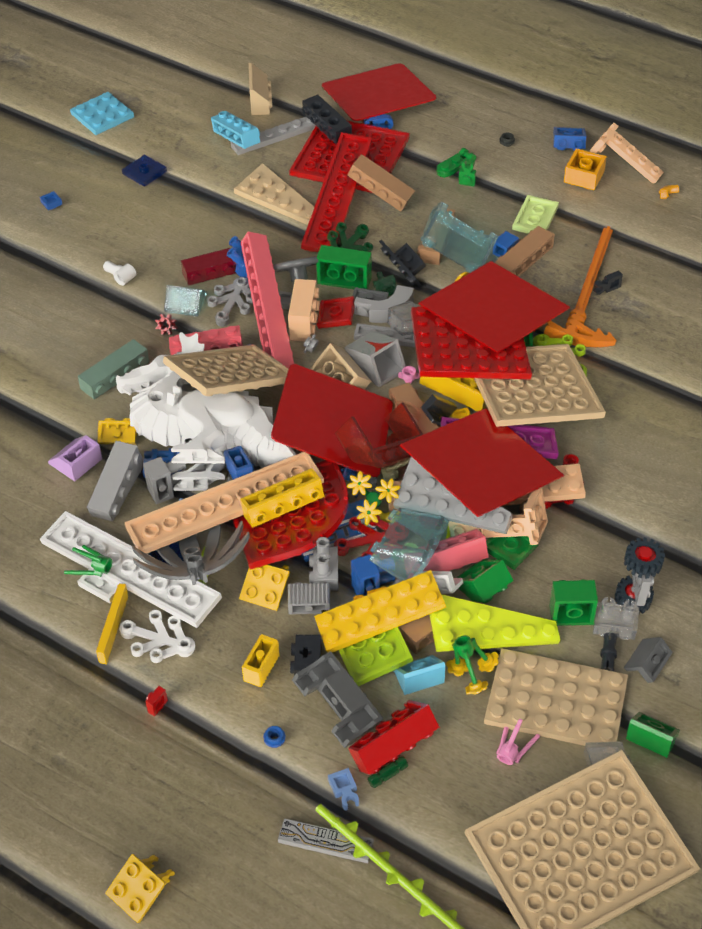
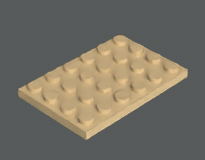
M256 345L164 356L163 363L170 370L177 373L205 396H213V394L220 393L228 394L233 391L242 392L246 389H259L266 386L273 387L279 384L284 385L288 372L287 367Z
M501 648L484 724L501 728L508 727L510 730H514L518 720L522 719L519 732L533 735L539 734L542 737L615 752L628 674Z

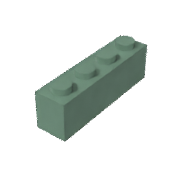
M131 340L78 375L80 389L91 398L96 399L117 385V375L124 376L125 373H129L131 370L149 363L148 350L136 340Z

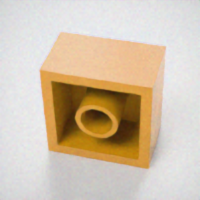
M575 149L565 167L564 182L595 190L605 172L607 156Z

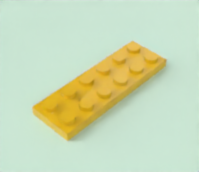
M429 570L314 617L327 653L330 651L333 653L444 609L446 605L432 571Z

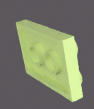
M527 195L513 223L512 230L529 233L537 226L548 230L558 209L559 202Z

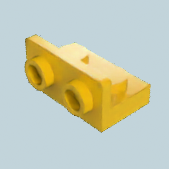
M105 418L104 421L98 422V444H114L115 441L136 445L137 431L130 425V418H125L123 421Z

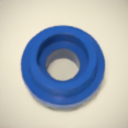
M278 726L269 727L263 736L265 744L272 748L280 747L286 739L285 732Z

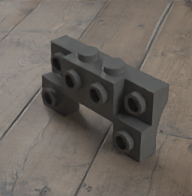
M331 651L308 667L297 672L292 679L304 696L318 690L338 715L341 722L336 724L331 732L344 748L358 741L365 733L375 728L383 720V717L369 701L366 694L361 691L352 676L347 673Z

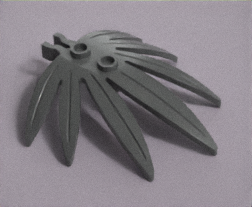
M241 521L233 535L217 555L216 552L221 537V524L210 528L203 557L201 556L198 540L194 534L179 541L180 552L184 561L168 545L156 551L169 564L147 555L132 546L133 552L146 563L133 558V561L141 569L161 578L171 580L191 579L192 585H197L196 582L199 579L206 583L208 582L207 575L221 570L239 555L250 538L249 531L236 545L243 530V521Z

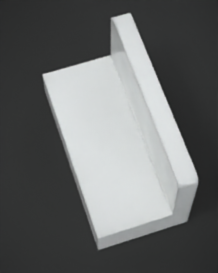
M416 571L413 577L427 571ZM432 571L441 594H453L463 584V579L453 578L451 571Z

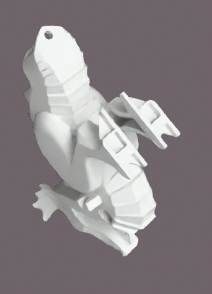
M183 332L179 333L182 352H177V354L204 351L205 344L198 342L197 333L191 337L185 336ZM159 355L149 365L135 368L129 373H125L124 376H116L117 389L120 393L132 395V392H139V394L132 397L133 401L130 403V425L136 429L139 436L143 435L151 442L155 441L165 447L168 445L173 446L171 452L180 453L172 458V463H196L186 471L173 474V480H181L174 485V491H205L208 489V485L214 481L225 480V475L220 473L225 468L223 452L237 446H242L249 460L256 467L260 466L261 468L297 455L292 450V447L278 443L271 438L273 428L272 407L259 406V398L249 396L248 391H233L228 394L220 393L213 394V396H205L163 363L164 356L168 355Z

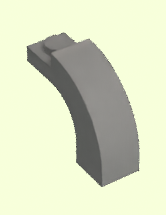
M397 285L391 297L380 301L356 297L354 301V314L369 317V322L386 323L397 320L411 309L414 302V288Z

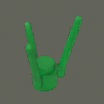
M86 545L82 546L86 551L73 547L72 550L92 559L91 567L95 571L65 570L64 574L96 575L102 577L103 573L108 574L110 572L113 562L110 557L104 556Z

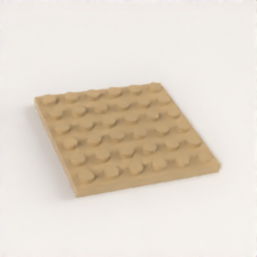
M569 344L526 347L532 371L531 380L474 378L496 427L605 417L606 412Z

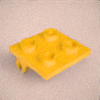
M268 564L251 570L249 568L239 599L278 611L290 573L287 571L289 566L284 565L282 568H276Z
M131 854L105 893L137 923L141 922L165 885L171 881L169 877L175 875V872L171 869L161 874H155L150 870L154 867L152 863L159 860L156 855L140 860L135 854Z

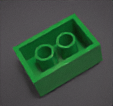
M321 245L317 255L318 263H316L317 284L353 290L355 287L368 289L372 279V252Z

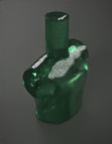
M378 272L376 274L378 280L373 281L375 291L387 292L389 296L393 295L397 287L394 275L385 277L382 272Z

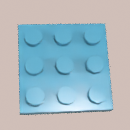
M109 92L70 109L71 115L95 135L134 118L133 111Z

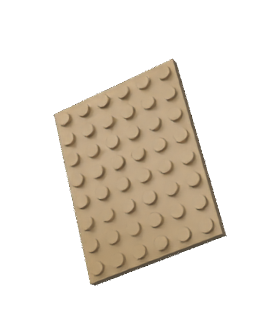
M622 750L465 830L466 837L520 929H595L700 870L695 859Z

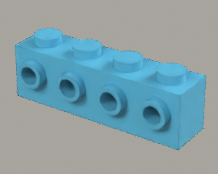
M221 111L218 115L211 117L214 132L236 145L246 149L260 143L259 129L227 111Z

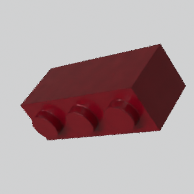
M230 248L181 260L182 273L188 286L235 274L236 263L227 256Z

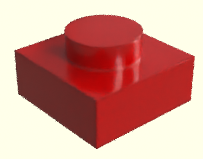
M158 686L154 692H150L145 701L148 713L154 717L168 702L166 689Z

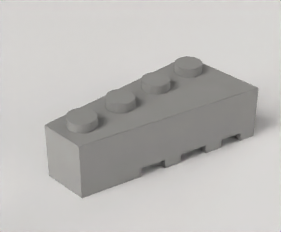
M115 441L87 506L91 516L113 522L116 515L119 514L123 502L143 468L144 460L136 445Z

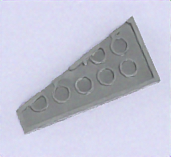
M410 458L400 485L401 488L397 493L399 499L395 498L393 503L395 509L507 534L513 517L511 512L499 507L477 517L414 458Z

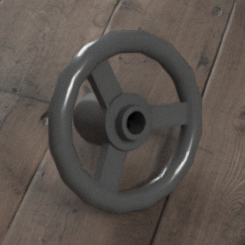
M317 256L286 261L274 264L273 269L275 272L288 271L291 282L294 284L295 279H308L306 267L316 265L318 259Z

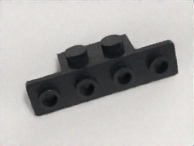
M381 239L379 243L382 245L380 248L386 256H391L389 257L390 261L395 266L399 265L398 270L403 275H408L407 280L412 286L416 284L420 288L422 285L415 275L426 267L423 260L407 243L393 253Z

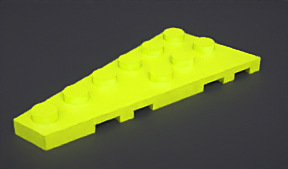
M442 595L446 608L429 614L436 652L454 651L452 644L458 637L464 635L469 636L470 639L475 638L477 645L481 649L559 644L560 642L556 621Z

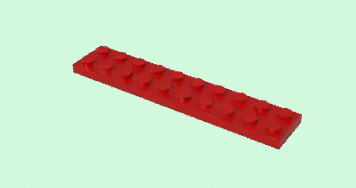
M341 132L303 237L301 249L319 252L321 245L330 246V242L327 239L329 231H336V226L339 222L345 223L358 182L347 175L361 154L367 157L372 144V138Z

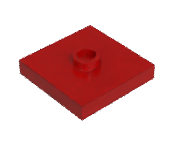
M354 296L321 300L316 324L318 329L352 325Z

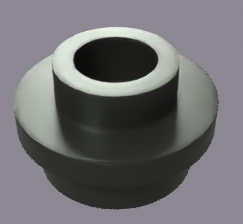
M509 132L503 133L499 138L500 144L506 147L515 143L514 135Z

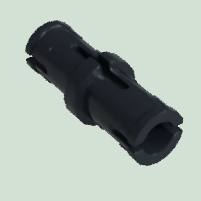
M609 632L603 635V648L600 651V656L602 657L600 669L606 670L608 667L609 671L614 672V660L617 658V635L611 633V640H609Z

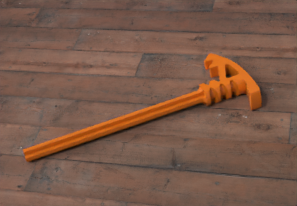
M610 226L603 228L576 307L570 311L565 328L551 320L547 322L544 334L550 338H562L564 335L569 334L573 337L572 345L575 346L578 344H583L585 347H609L615 345L616 339L610 332L604 335L600 328L594 332L584 325L587 318L585 310L613 232Z

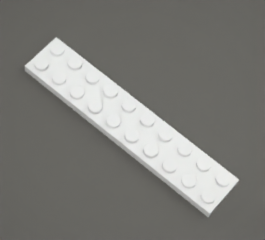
M67 511L40 538L42 544L88 569L92 568V559L72 550L73 547L86 551L82 548L83 545H86L102 555L110 557L113 562L112 568L108 574L103 573L102 575L118 584H126L128 591L198 628L222 598L221 593L199 581L196 582L197 585H192L191 579L171 580L146 572L134 564L133 558L143 563L146 562L133 552L131 545Z

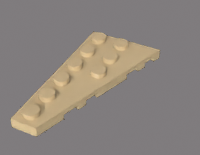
M263 163L234 188V194L306 225L310 221L314 206Z

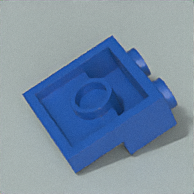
M554 127V148L557 150L572 148L574 151L575 149H586L587 136L585 128Z

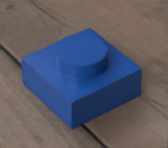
M55 191L40 197L41 203L47 210L63 205L62 199Z

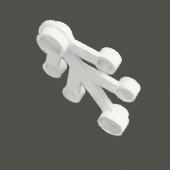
M152 610L149 613L150 622L154 624L158 633L137 627L131 620H125L120 625L121 636L125 639L139 636L152 640L145 644L140 642L133 643L131 645V653L135 657H140L145 652L150 651V658L154 663H159L163 659L175 654H179L181 657H188L193 654L196 647L192 638L185 637L181 628V621L176 616H171L168 619V625L171 630H174L177 639L169 637L159 610ZM164 645L171 646L165 650L159 649V647Z

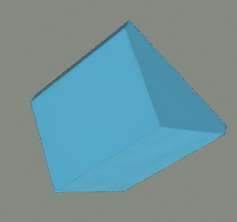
M434 655L414 660L394 670L404 695L444 683L445 662Z

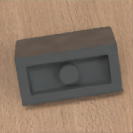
M662 637L642 639L624 666V669L626 671L638 670L647 683H652L673 652Z

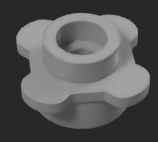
M316 334L312 338L308 337L304 342L303 346L306 347L304 353L307 351L312 353L319 343V340L315 339Z

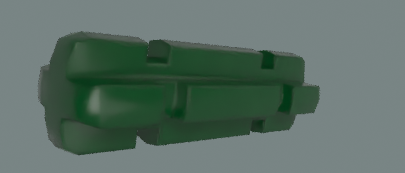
M399 757L393 763H389L377 774H372L367 778L370 786L376 788L382 782H386L398 774L399 771L406 769L409 766L405 757Z

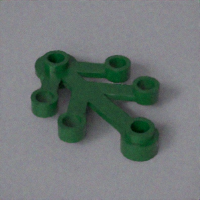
M343 222L337 224L336 231H329L327 235L330 246L338 247L336 240L339 235L340 248L366 252L373 250V245L370 242H365L364 245H353L358 239H365L367 237L369 228L365 224L358 225L354 234L348 240L345 234L347 226Z

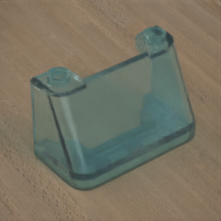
M441 201L432 209L421 236L422 244L425 247L433 248L471 273L485 265L499 236L493 232L485 235L483 230L478 232L453 217L452 211L447 212L448 205Z
M398 508L397 511L393 509L387 518L390 520L389 527L381 541L378 542L376 540L370 549L373 553L369 560L399 580L404 581L421 574L427 566L449 520L442 515Z

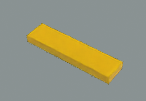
M119 583L98 643L96 653L101 664H107L128 600L126 584Z

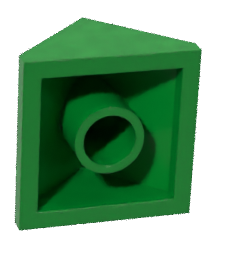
M638 712L630 720L626 740L667 758L680 729Z

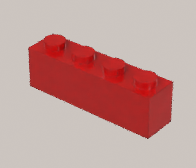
M408 700L404 703L405 709L401 711L395 710L391 714V720L382 721L376 726L377 731L375 733L368 732L348 749L359 771L368 775L375 774L387 762L390 763L398 759L399 754L416 747V743L420 740L431 737L434 731L440 727L429 704Z

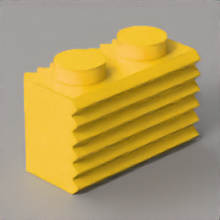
M263 634L259 636L241 667L245 682L258 687L263 686L270 670H272L276 660L280 657L278 640Z

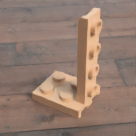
M615 123L606 130L588 151L599 154L605 149L606 143L651 183H656L664 173L623 138L622 135L615 131L619 127Z
M542 487L532 491L531 495L528 496V501L524 504V514L512 515L507 534L448 521L451 537L478 529L485 538L529 536L530 545H538L548 523Z

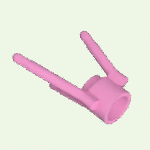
M522 719L518 720L507 742L506 738L509 728L504 727L500 746L496 754L497 758L507 765H512L514 762L519 763L521 757L540 737L539 734H536L518 753V746L514 743V740L522 724Z

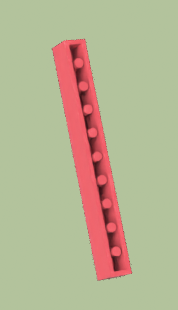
M248 231L241 241V247L262 350L289 368L291 364H294L293 352L290 347V338L283 315L284 310L282 309L281 297L278 292V283L275 278L269 243L266 235Z

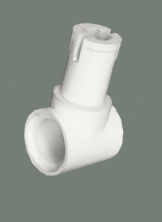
M110 261L104 263V270L113 274L116 282L122 286L136 276V271L130 264L122 266Z

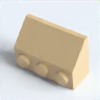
M248 63L251 115L270 114L269 108H272L271 81H268L266 73L254 64Z
M331 343L310 368L313 371L364 390L371 383L368 376L346 350Z

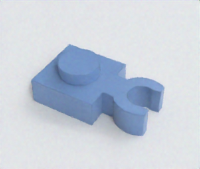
M349 768L328 775V781L335 798L342 797L343 809L345 811L348 810L347 801L349 800L354 801L355 805L359 806V797L354 793L357 791V786Z

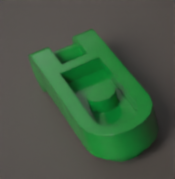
M462 148L459 153L437 165V175L445 178L455 174L462 168L461 165L464 158L466 159V164L470 165L472 160H476V155L469 153L466 148Z

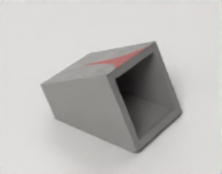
M371 331L345 347L346 352L378 387L397 377L398 373L402 372V369L406 366L398 339Z

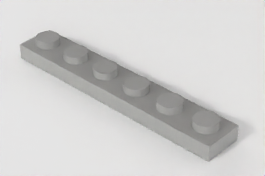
M303 117L260 132V143L246 149L231 142V147L237 155L314 130L316 125L307 117Z

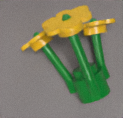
M466 635L458 637L452 644L455 658L446 662L448 673H454L455 676H462L464 672L469 671L472 682L465 687L466 694H478L488 688V682L476 680L469 657L473 655L475 648L482 657L477 662L479 670L481 672H491L494 666L499 663V655L497 652L485 654L477 645L475 638L470 639Z

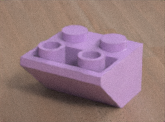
M86 435L79 437L52 457L48 464L75 482L102 460L100 446Z

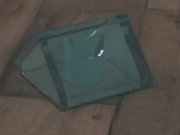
M167 285L164 312L198 316L207 291Z

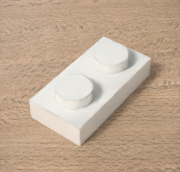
M83 575L78 580L80 587L110 604L119 585L104 575L102 577Z

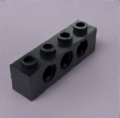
M318 94L302 100L303 115L311 120L335 144L338 143L341 132L352 134V125Z

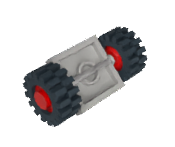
M643 537V541L640 538H636V541L632 540L626 549L624 565H627L626 569L628 571L632 570V578L628 575L626 579L622 578L618 582L614 600L617 602L618 608L622 606L621 611L625 612L628 610L630 615L632 611L635 612V615H639V611L642 614L650 608L653 600L654 577L656 573L659 574L665 558L663 547L659 548L660 544L658 542L654 544L653 539L649 542L645 537Z

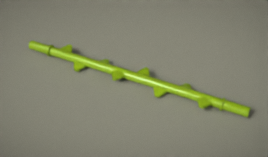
M319 804L315 811L327 820L332 828H336L355 845L354 858L368 856L387 873L386 883L388 885L400 884L421 903L419 913L421 917L434 914L450 929H465L456 921L457 911L455 909L444 911L422 892L424 885L422 878L410 881L388 862L390 857L388 851L378 853L356 834L358 829L356 821L344 824L340 817H336L324 805Z

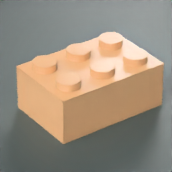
M295 279L288 313L290 341L305 342L308 337L312 338V335L316 332V325L314 323H317L318 313L316 311H319L320 301L317 300L319 298V288H316V280Z

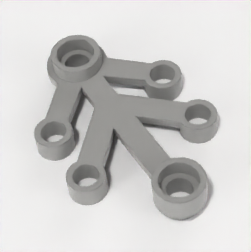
M239 277L234 280L233 284L227 286H214V294L221 297L209 296L207 298L208 306L216 307L218 304L227 302L223 310L219 311L215 316L218 326L225 327L230 323L229 313L235 302L240 308L241 314L246 315L250 313V305L248 303H253L250 298L252 296L247 278ZM234 290L233 293L222 296L224 293ZM240 293H244L248 303H244Z

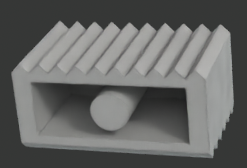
M297 582L288 584L289 614H321V610H330L329 583L303 584Z

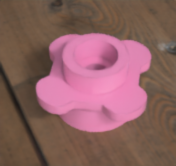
M405 366L402 372L398 373V377L402 378L405 383L409 382L411 384L415 379L420 378L419 373H416V369L413 366Z

